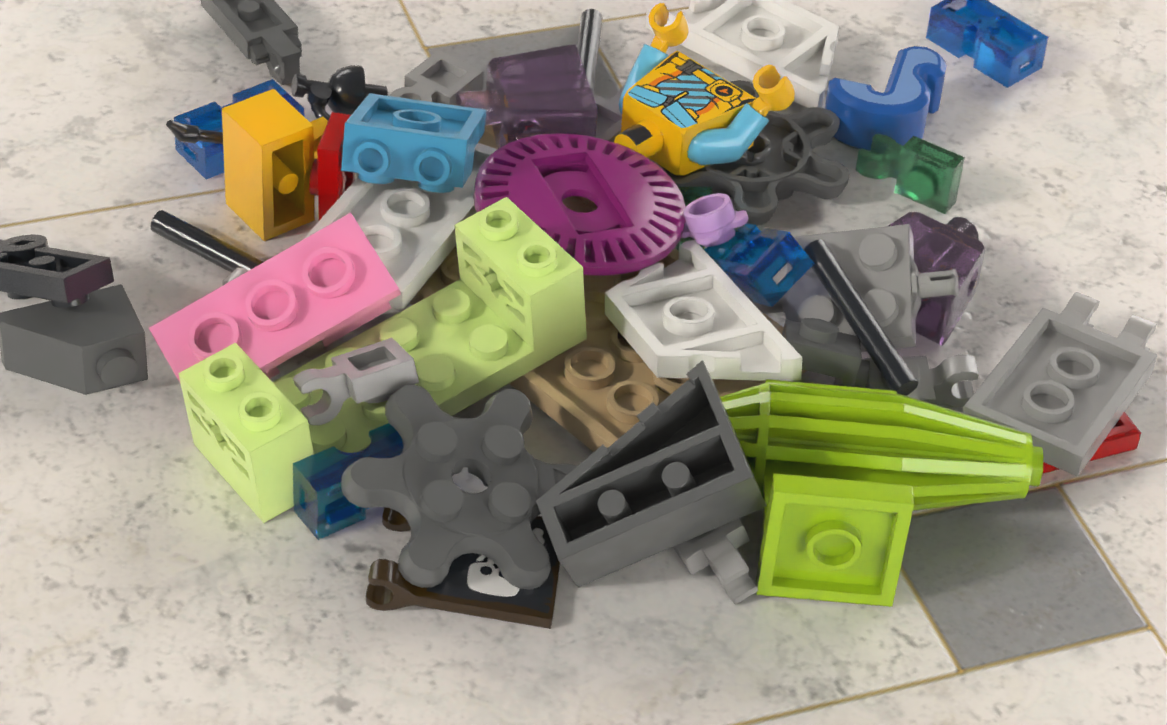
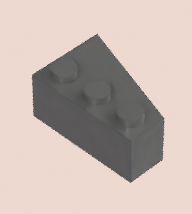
M703 360L687 373L689 380L658 406L652 402L637 415L639 422L611 446L606 448L604 445H601L536 500L558 560L578 588L767 506L718 390Z

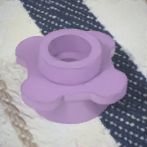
M727 194L707 195L696 199L685 207L683 214L686 222L681 238L692 237L696 239L697 244L705 247L717 246L729 241L735 235L734 228L746 224L749 217L744 210L734 211L731 199Z

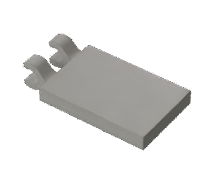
M1079 292L1073 294L1061 314L1042 308L963 408L964 414L1030 433L1033 446L1042 447L1045 463L1077 477L1106 439L1111 429L1119 421L1123 412L1126 411L1150 378L1157 358V354L1150 352V348L1145 347L1157 324L1132 315L1117 338L1094 329V325L1088 323L1092 314L1098 308L1100 301Z

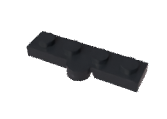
M31 234L12 237L6 240L0 239V291L7 292L8 297L11 299L35 297L51 300V304L55 307H73L87 302L90 299L91 292L114 282L110 257L50 248L46 236Z

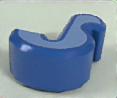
M913 46L899 50L884 93L875 91L871 85L839 78L831 79L828 82L825 109L834 112L840 121L839 129L834 138L850 147L870 152L892 153L912 148L924 136L927 114H933L939 110L947 67L945 60L936 51L927 47Z

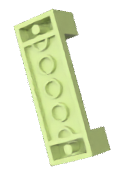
M505 197L454 225L459 280L272 382L237 343L178 373L194 445L263 523H266L341 480L346 468L357 460L366 457L379 458L403 444L402 437L386 418L385 406L387 401L379 403L361 402L357 404L350 397L344 401L340 412L333 420L323 425H310L301 413V408L317 403L322 397L323 389H316L310 393L302 394L293 381V378L298 373L307 369L333 366L332 357L393 338L414 359L419 383L414 385L426 389L440 409L453 416L587 339L583 266L510 199Z

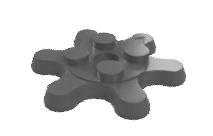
M742 80L731 81L732 84L755 98L759 97L753 87V83ZM819 107L807 108L799 113L789 115L769 111L765 116L769 122L756 137L753 146L746 150L754 153L752 161H747V154L744 153L735 162L707 165L684 176L674 175L657 164L676 183L682 195L702 189L706 195L727 194L734 199L736 211L744 210L747 212L749 220L746 224L755 226L767 223L777 210L778 200L788 199L793 195L794 191H802L822 199L838 197L847 186L850 176L848 169L844 165L822 158L812 150L818 146L828 144L838 131L840 125L839 118L834 112Z
M418 385L403 386L390 395L385 406V415L388 422L402 437L404 446L402 453L393 458L366 457L357 460L344 471L340 486L343 495L356 506L364 508L388 507L400 512L407 519L411 527V538L401 550L398 559L399 571L404 579L412 585L422 588L434 587L447 577L450 565L454 559L463 554L476 553L493 560L499 567L504 579L519 589L531 590L545 583L551 571V562L545 546L537 539L531 529L532 521L541 514L536 500L577 466L573 464L544 463L535 459L524 448L523 434L530 428L533 418L530 401L527 396L516 389L501 390L486 402L484 411L479 417L469 419L453 417L442 411L434 402L430 393ZM467 467L468 473L478 477L484 486H488V488L480 493L465 492L453 482L452 476L460 473L463 468Z

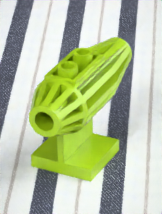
M766 379L764 384L721 396V400L767 505L763 508L764 532L756 573V586L758 589L756 595L892 607L913 511L1010 499H1024L1028 493L1029 486L1038 487L1042 479L1043 449L1042 447L1033 446L1030 433L897 394V391Z

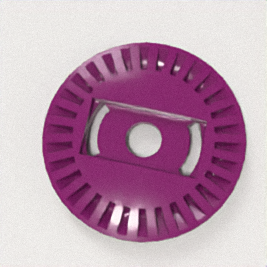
M557 133L525 137L510 142L486 158L475 178L473 199L476 212L507 197L583 266V275L605 276L638 271L657 263L675 249L682 237L686 222L683 214L686 207L684 198L676 183L663 169L642 154L628 147L596 137ZM571 196L584 197L594 202L597 209L588 213L576 212L567 208L562 200Z

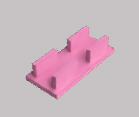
M349 213L149 327V330L179 382L178 373L234 343H237L270 379L280 373L277 368L278 365L312 345L322 341L326 347L392 309L389 301L401 295V292L357 221Z

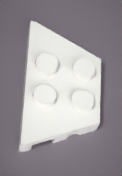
M690 0L689 9L680 10L687 21L689 30L687 38L680 45L752 81L759 69L766 65H774L780 75V80L787 76L793 85L795 102L807 108H822L837 44L838 25L786 0ZM654 6L648 8L646 12L645 28L651 31L653 30L649 23V14ZM679 11L669 13L665 26H669L675 21Z
M695 239L686 241L679 246V259L664 268V264L657 262L641 269L635 278L624 280L605 292V315L657 378H688L687 373L703 360L712 379L801 380L802 356L706 251L697 244Z

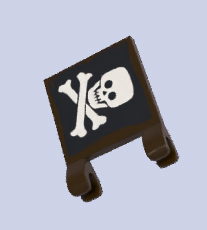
M384 507L382 523L387 529L399 532L411 530L407 519L400 512ZM537 516L532 521L531 529L537 539L545 546L551 562L549 576L540 587L519 589L511 585L504 579L499 567L493 560L476 553L463 554L454 559L450 565L447 577L440 584L424 588L412 585L404 579L399 571L397 562L378 559L370 566L369 584L365 600L370 608L382 611L414 605L551 629L560 562L542 516Z

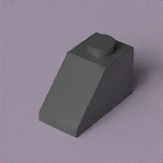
M122 284L95 290L90 293V299L87 302L73 307H55L51 304V301L0 312V349L2 363L6 370L85 395L148 380L145 331Z

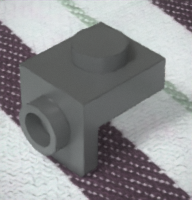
M804 318L801 323L785 320L782 336L802 356V370L835 377L833 385L866 387L870 361L862 359L860 340L857 336L839 332L837 326L821 319Z

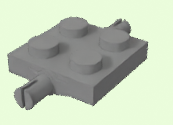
M909 224L787 237V272L782 288L746 291V296L764 314L784 312L787 320L799 323L804 318L821 319L837 326L839 332L856 336L803 255V250L809 243L821 239L826 243L894 347L898 349L916 347L915 318L921 306L922 298L947 295L958 296L959 284L956 269L919 273L914 262L913 234ZM860 342L861 352H867Z

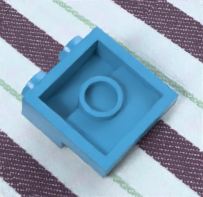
M369 93L345 122L341 171L358 173L360 180L374 184L392 183L395 178L417 181L419 188L437 193L451 192L455 187L463 188L473 171L474 151L485 131L487 110Z

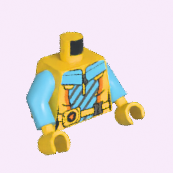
M659 3L653 7L649 14V23L655 37L650 46L643 45L628 75L619 100V111L622 114L621 133L615 137L614 143L642 154L674 175L684 176L707 165L735 162L742 157L747 149L753 146L754 140L769 122L765 117L770 110H785L792 105L795 98L794 87L787 76L780 80V75L774 65H766L754 75L753 87L759 95L758 98H755L678 50L670 55L665 54L668 47L683 43L688 36L689 30L682 11H679L671 25L665 26L668 21L669 12L664 3Z

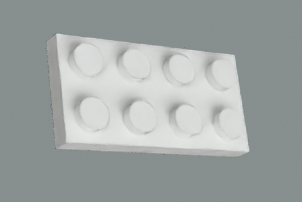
M478 143L474 151L471 175L463 188L455 187L451 192L437 193L426 191L418 187L417 181L395 178L392 183L374 184L357 178L303 239L351 213L401 292V295L389 301L391 308L403 311L456 246L454 225L477 213L473 199L475 178L486 158L497 149Z

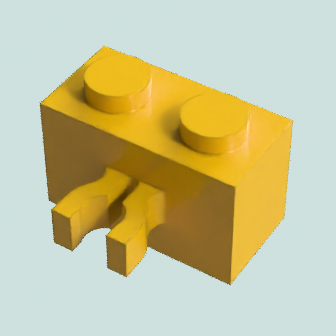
M275 89L222 108L226 204L263 241L315 220L314 195H311L309 191L312 164L317 159L318 145L328 123V120L324 117L309 122Z

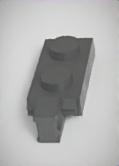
M201 0V6L245 57L251 59L255 65L266 63L270 75L281 85L292 83L294 75L301 74L299 57H302V43L298 38V26L274 0Z

